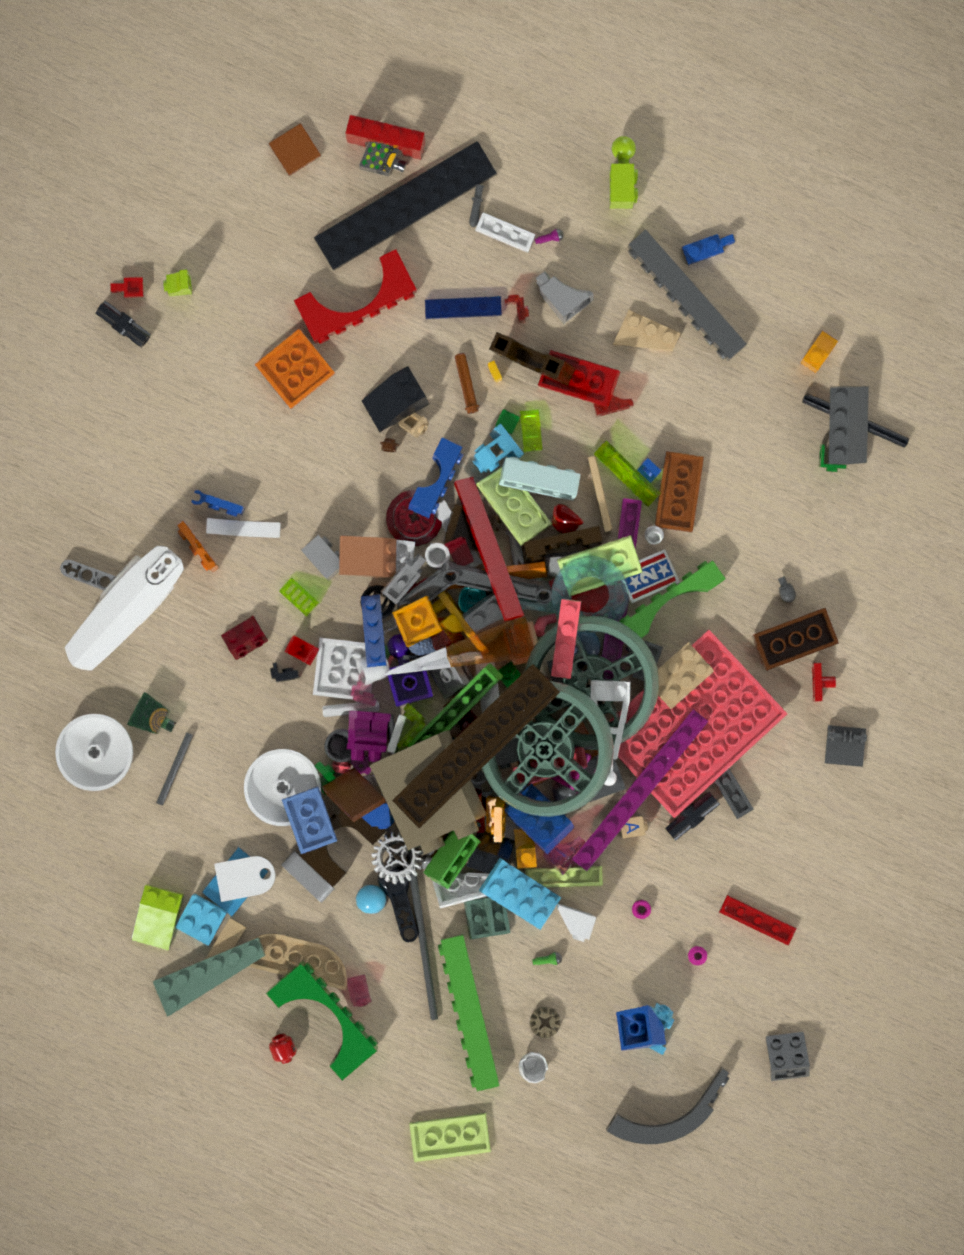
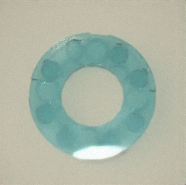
M583 556L570 561L557 573L552 585L551 596L553 607L558 617L561 599L572 600L571 592L573 586L584 577H595L602 580L609 589V599L607 604L597 612L587 613L580 610L579 617L600 616L618 621L624 614L629 600L627 581L622 572L609 560L597 556ZM582 631V632L592 633V632H598V631Z

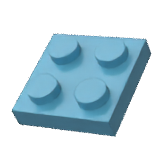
M194 893L175 928L209 946L227 911Z

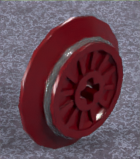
M408 490L397 495L387 508L386 523L388 530L397 540L415 542V546L424 545L437 536L442 527V522L436 517V514L431 513L430 518H427L417 513V517L420 519L412 523L409 515H413L416 512L408 508L416 490Z

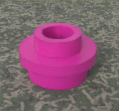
M638 900L632 906V913L638 919H645L651 913V906L645 900ZM639 906L645 907V911L643 913L638 912Z
M692 947L688 952V959L693 965H702L707 960V952L703 947ZM697 952L701 953V958L698 960L694 958V954Z

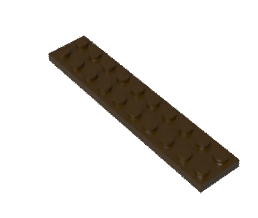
M532 664L392 801L420 829L534 719L560 691Z

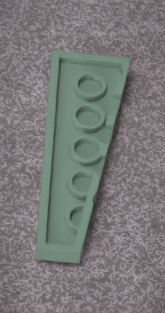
M259 937L154 980L153 984L167 1017L264 957L266 954Z

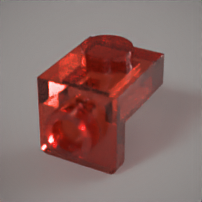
M509 295L508 299H504L505 305L516 304L518 323H525L526 317H529L528 305L524 306V297Z

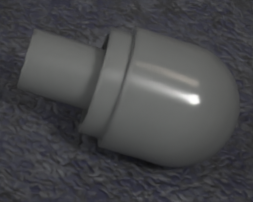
M785 576L778 578L781 586L779 587V593L782 600L787 603L793 602L796 598L793 585L787 583Z

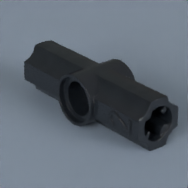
M106 301L100 304L95 313L110 324L115 331L124 337H128L141 348L151 337V334L136 324L134 319L123 311L120 312Z
M708 792L695 804H691L681 812L680 816L665 829L676 841L688 830L700 824L705 819V816L717 808L720 803Z

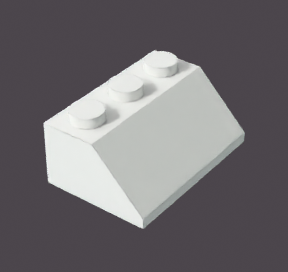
M558 903L557 909L573 939L582 942L585 939L589 940L596 916Z

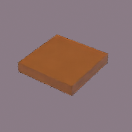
M301 123L269 143V146L289 176L321 157V154Z

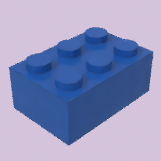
M532 783L521 793L535 800L550 801ZM510 805L504 810L507 816L547 855L575 828L565 815L551 817L535 816L519 811Z

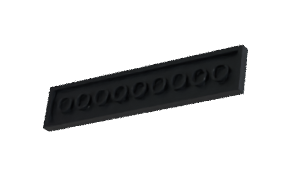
M476 141L315 236L314 239L332 270L335 271L474 189L475 184L480 185L496 176L497 173L479 142Z

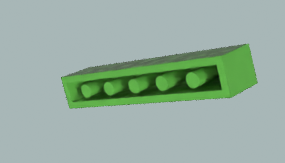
M489 663L407 746H413L447 730L450 731L504 676Z

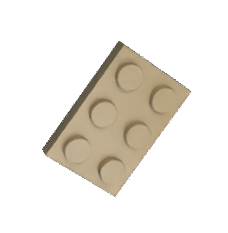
M689 642L658 669V696L670 709L675 707L714 672L711 666Z

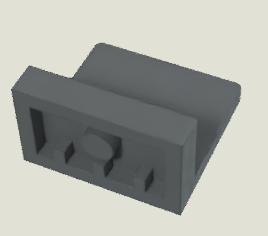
M804 1032L766 1036L771 1081L810 1076V1064Z

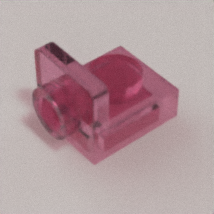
M357 682V685L352 686L350 696H353V701L376 707L377 699L374 698L375 694L364 691L363 695L359 694L361 682Z
M365 974L347 978L349 995L353 1006L363 1007L372 1002Z

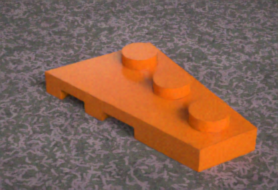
M184 521L177 526L180 529L177 531L183 540L187 539L190 542V550L195 556L197 554L202 559L200 563L205 570L215 572L219 569Z

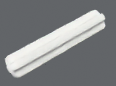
M375 700L327 705L322 708L323 716L349 715V711L378 712L379 702Z

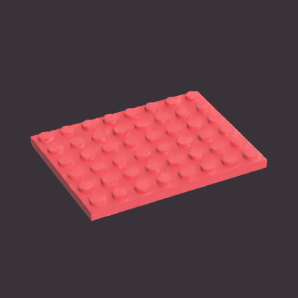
M710 630L692 644V647L711 666L714 672L672 709L658 696L649 720L634 736L621 743L618 758L638 778L693 709L708 721L651 792L673 818L677 817L787 715L786 711ZM644 689L630 701L625 723L637 711Z

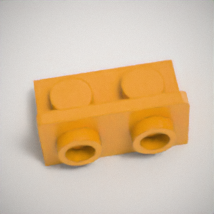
M488 796L486 798V832L494 834V842H502L506 833V813L504 811L506 809V802L500 797Z

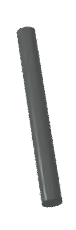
M186 732L156 801L159 805L163 806L193 735Z

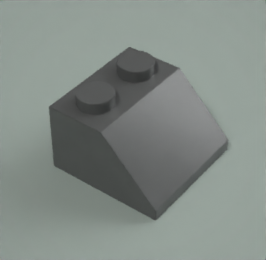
M490 592L462 614L465 621L485 645L503 632L505 628L516 622L515 619L504 621L494 592Z

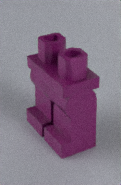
M349 711L347 749L351 750V760L364 761V751H369L368 762L381 760L382 752H386L387 724L390 722L391 714Z

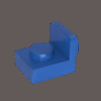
M647 458L634 475L646 486H649L661 473V470Z

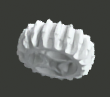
M391 832V838L384 835L386 841L382 842L379 839L378 843L381 846H374V850L378 853H372L371 855L373 858H377L372 861L373 865H378L374 868L375 872H380L379 877H385L386 882H389L392 878V882L396 884L399 878L400 882L404 883V877L411 881V873L414 876L418 875L415 868L418 870L422 868L417 863L424 862L423 858L418 857L424 854L422 850H418L421 846L419 845L411 849L413 857L409 865L406 861L408 854L406 845L404 847L401 846L399 849L390 847L398 843L405 844L400 832L397 837L394 832ZM386 851L390 857L387 865L384 867L383 855ZM391 852H393V853H394L395 855H397V856H400V857H401V860H402L404 863H402L400 860H399V861H398L397 859L395 860V858H394V856H393V854H392ZM398 866H402L403 868H405V870L401 872L390 871L391 869L394 870Z

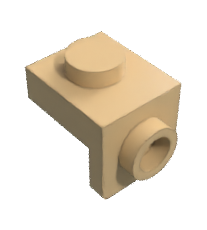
M413 413L398 423L400 427L416 438L423 435L429 425L427 418L421 417L417 413Z

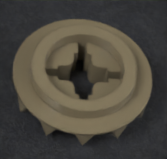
M541 1007L531 1015V1030L541 1038H550L560 1028V1017L552 1008ZM539 1016L544 1019H547L551 1016L549 1021L551 1029L547 1026L541 1027V1029H539L540 1025L542 1024Z

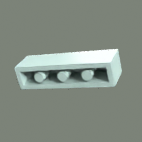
M509 457L505 458L503 462L499 485L574 501L578 492L580 474L571 469L561 470L553 465L543 466L535 461L524 462L520 461L519 458Z

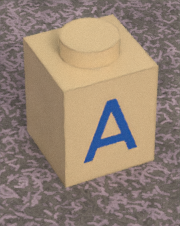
M643 816L631 817L621 829L622 839L646 835L645 831H648L647 819H643Z

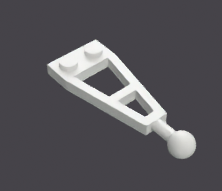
M591 680V699L597 705V701H624L618 727H610L611 733L617 734L613 759H617L630 704V681ZM613 762L605 782L607 786L613 785L617 780V776L613 772Z

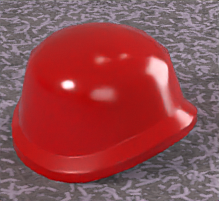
M555 505L552 525L558 532L562 534L573 532L580 525L584 524V521L566 505Z

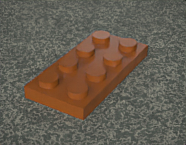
M666 451L655 526L663 529L693 533L704 457Z

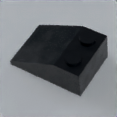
M409 366L392 374L361 400L379 433L429 405L426 395Z

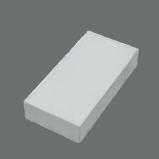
M398 716L387 749L388 753L395 754L406 721L405 716Z

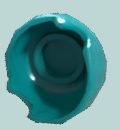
M465 586L459 593L458 605L463 612H466L484 598L487 593L485 590Z

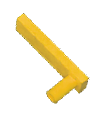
M444 590L438 594L440 599L432 604L435 614L438 615L447 608L451 614L455 615L463 631L482 657L490 653L489 647L484 644L462 616L463 612L448 591Z

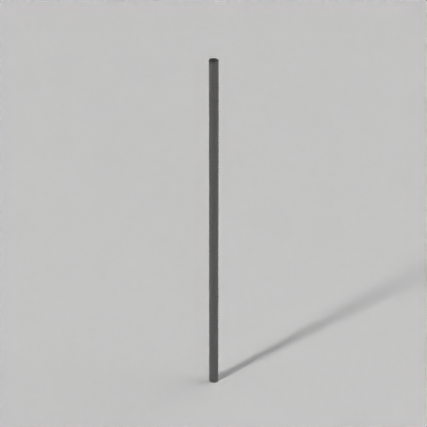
M391 714L390 722L387 724L389 742L395 728L393 714ZM411 849L408 850V854L406 856L407 863L409 865L411 864L413 857ZM411 873L410 877L412 880L410 884L430 1019L437 1020L438 1013L417 876Z

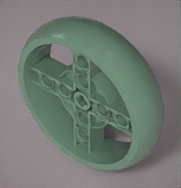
M579 617L577 632L598 631L607 633L620 639L633 652L610 662L602 656L587 654L577 634L576 645L579 651L574 653L571 679L563 678V684L576 687L591 698V685H587L588 679L620 681V679L632 673L643 670V697L635 714L625 723L621 743L634 736L646 724L655 708L659 692V675L655 659L642 638L628 626L606 617ZM558 625L547 631L536 643L527 660L525 671L532 664L540 670L545 656L556 643ZM624 661L629 662L631 669L623 670L621 663ZM578 662H585L588 668L580 670L577 665ZM605 670H610L613 672L614 677L607 679L603 673ZM563 699L561 704H555L551 701L535 717V720H552L557 722L551 714L571 703ZM605 701L604 704H598L603 714L611 713L614 716L613 721H608L609 726L618 727L620 716L613 704L614 701ZM555 730V737L558 739H562V732L560 730ZM573 731L571 736L575 748L582 747L585 750H598L595 734H582ZM612 734L613 744H615L617 734Z
M553 681L550 682L560 691L556 697L571 703L572 705L557 722L552 720L530 721L516 735L519 739L517 751L521 764L507 780L499 769L496 756L482 768L489 785L503 801L519 811L535 816H560L586 805L604 786L613 762V737L608 721L601 709L582 691L570 685ZM568 715H572L575 718L574 725L567 722ZM586 717L594 729L598 744V759L593 775L573 759L575 746L571 734ZM555 730H560L562 732V739H558L555 737ZM528 731L535 733L536 738L534 741L528 738ZM548 745V746H549L548 751H547L546 753H544V752H543V749H544L543 746ZM557 757L564 759L565 765L563 767L557 764ZM531 758L537 761V768L531 767L529 763ZM572 770H576L579 773V779L572 778ZM518 773H522L525 776L524 782H520L517 779ZM535 775L543 778L560 775L578 791L576 794L559 801L535 800L520 793Z

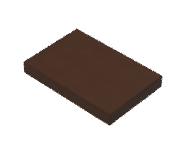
M355 768L350 769L322 787L325 794L353 822L386 803L385 798Z

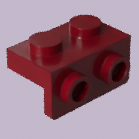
M254 616L221 635L235 660L245 657L251 651L268 642V638Z

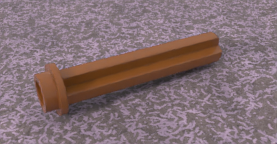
M459 353L455 355V362L466 404L465 411L468 414L478 412L480 406L476 402L465 353Z

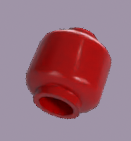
M284 1033L274 1036L269 1043L272 1058L274 1061L281 1062L282 1064L291 1062L297 1052L292 1037Z

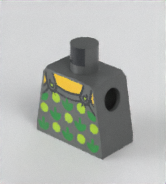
M369 142L359 168L363 171L390 176L393 169L403 173L407 162L398 158L400 149L378 142Z

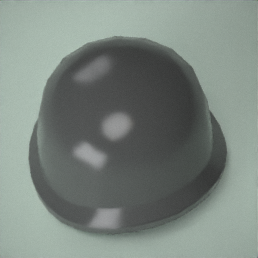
M334 730L325 740V752L329 758L336 762L351 760V750L347 749L348 730Z

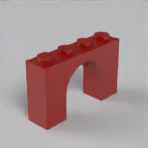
M354 115L349 116L345 132L347 143L366 147L367 142H378L400 149L403 156L419 160L422 159L426 142L425 132Z

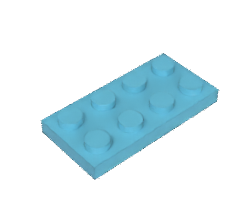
M499 858L479 889L481 893L540 930L561 899L560 896Z

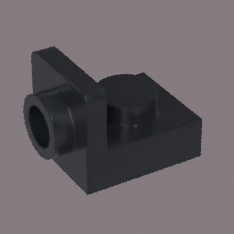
M275 662L273 663V668H270L271 677L276 679L277 683L300 679L299 671L294 670L293 667L282 669L283 673H279L278 663Z

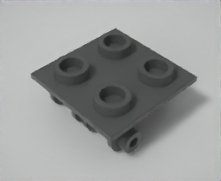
M828 725L825 763L863 767L865 742L867 741L866 729Z

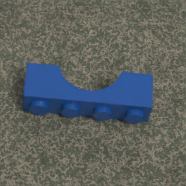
M441 438L432 458L439 468L440 477L431 486L417 487L408 509L427 518H430L431 513H436L440 505L437 501L439 497H444L448 488L445 484L447 480H452L456 472L453 468L455 464H460L464 455L461 453L462 446Z

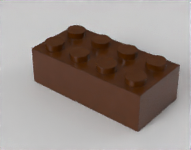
M826 608L752 635L765 671L839 644Z

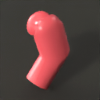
M555 613L541 616L534 624L537 637H542L545 634L544 630L548 624L557 622Z

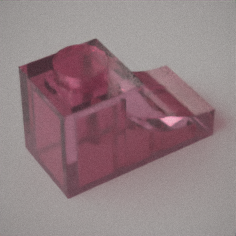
M578 836L569 843H558L548 854L544 852L542 856L549 865L564 875L575 863L572 859L585 844V840Z

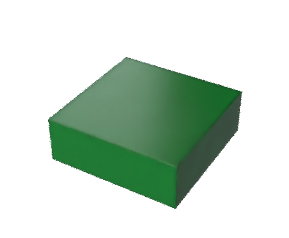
M503 409L495 427L501 424L512 435L520 417Z

